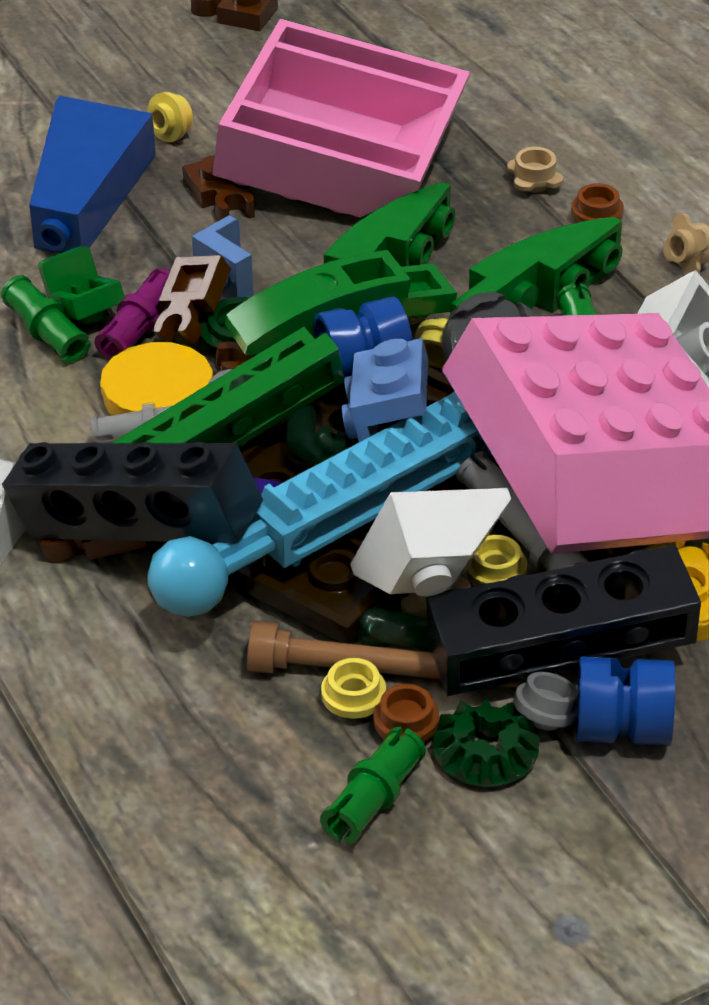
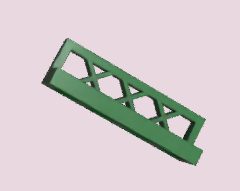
M302 327L112 443H237L238 447L344 383L339 348L326 333L315 339L305 327Z

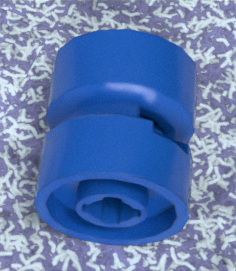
M394 296L361 304L358 315L352 309L346 310L345 308L324 311L314 315L313 336L316 339L326 333L338 346L344 381L345 377L352 376L354 353L374 349L378 344L390 339L413 340L405 310L399 299Z
M579 658L576 718L577 742L614 743L620 734H627L633 744L671 746L675 713L674 661L636 659L630 668H623L617 658Z

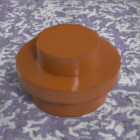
M594 183L586 185L578 191V196L572 202L571 213L577 222L615 217L621 220L624 213V204L619 199V192L615 188L606 184Z
M414 684L395 685L386 690L376 704L373 715L374 727L383 739H386L387 734L392 728L402 727V735L396 743L404 735L406 729L412 730L425 742L438 729L439 709L432 700L431 695L424 688Z

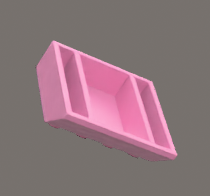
M279 19L218 124L212 175L231 180L238 185H249L280 194L287 199L301 200L329 208L336 213L350 214L361 218L397 198L419 190L469 80L470 72Z
M659 313L471 319L443 366L442 371L551 554L709 539V387L701 377L699 369L691 362L673 335L668 323L662 319Z

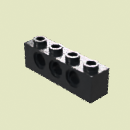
M29 443L2 483L5 492L32 539L168 542L169 540L191 536L208 543H239L263 501L237 443Z
M676 544L651 550L641 549L627 555L593 562H579L569 567L531 575H516L507 580L469 588H454L444 593L426 596L427 640L448 697L527 680L528 676L535 672L555 674L578 669L580 657L617 658L620 660L694 644L697 640L701 600Z

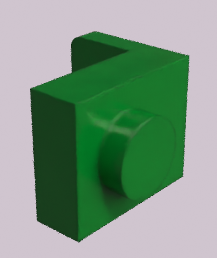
M79 246L38 263L47 297L58 300L66 309V317L78 320L79 324H89L110 315L109 308L118 305L125 297L119 280L98 276L89 247Z

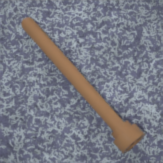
M256 620L252 622L247 654V670L250 672L274 674L275 668L287 669L289 663L332 667L343 659L361 658L374 664L379 673L441 680L433 654L429 652L293 638L291 631L280 630V623ZM527 680L499 686L518 688L521 684L526 683Z

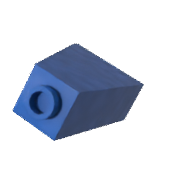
M59 96L55 102L29 204L34 248L63 253L79 246L91 247L156 156L153 113Z

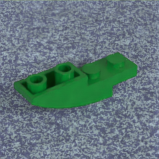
M439 182L397 198L357 222L335 241L324 253V264L358 254L388 250L401 267L427 264L434 247L441 238H447L450 235L455 222V209L450 207L451 185Z
M608 217L561 226L528 237L488 256L469 269V290L451 303L450 315L461 303L474 294L487 292L504 294L506 296L503 299L509 300L514 304L520 301L531 310L535 305H538L551 313L556 312L559 309L556 303V295L564 286L575 283L576 290L580 296L578 289L580 283L589 287L617 267L623 253V248L620 245L622 220Z
M388 250L330 261L275 283L227 313L225 325L245 355H257L302 327H305L313 336L314 315L320 312L345 308L346 310L352 309L358 315L361 304L394 296L399 299L407 317L424 318L430 314L450 312L451 303L456 300L457 292L434 263L401 267Z

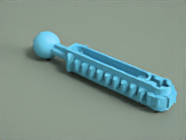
M454 391L452 394L427 406L425 415L403 419L276 487H273L270 483L265 485L261 494L263 501L239 543L217 542L210 544L191 536L169 540L153 554L147 574L148 587L157 604L172 614L185 618L206 614L223 599L228 583V575L266 554H269L283 568L291 564L296 567L300 565L302 558L375 519L391 492L426 491L454 476L461 464L469 457L477 463L478 461L474 458L475 453L482 450L489 456L492 453Z

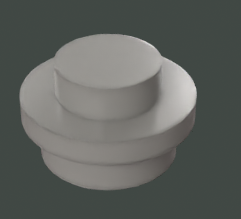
M535 672L528 676L526 683L518 686L513 700L514 705L522 715L533 721L534 727L548 731L556 730L559 727L572 725L577 718L576 698L578 691L567 679L549 672Z

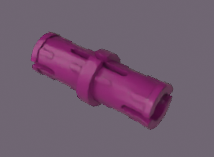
M155 268L134 294H128L120 301L115 317L95 337V347L104 358L110 361L113 356L129 347H133L143 335H149L154 331L155 322L164 310L163 306L159 303V298L169 276V270L162 268L159 271L158 268Z

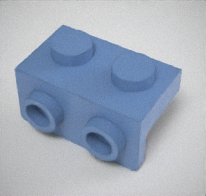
M423 338L412 341L390 339L378 344L374 349L354 353L352 376L345 377V390L349 404L342 405V417L349 440L358 438L359 442L378 433L379 424L426 414L428 356Z

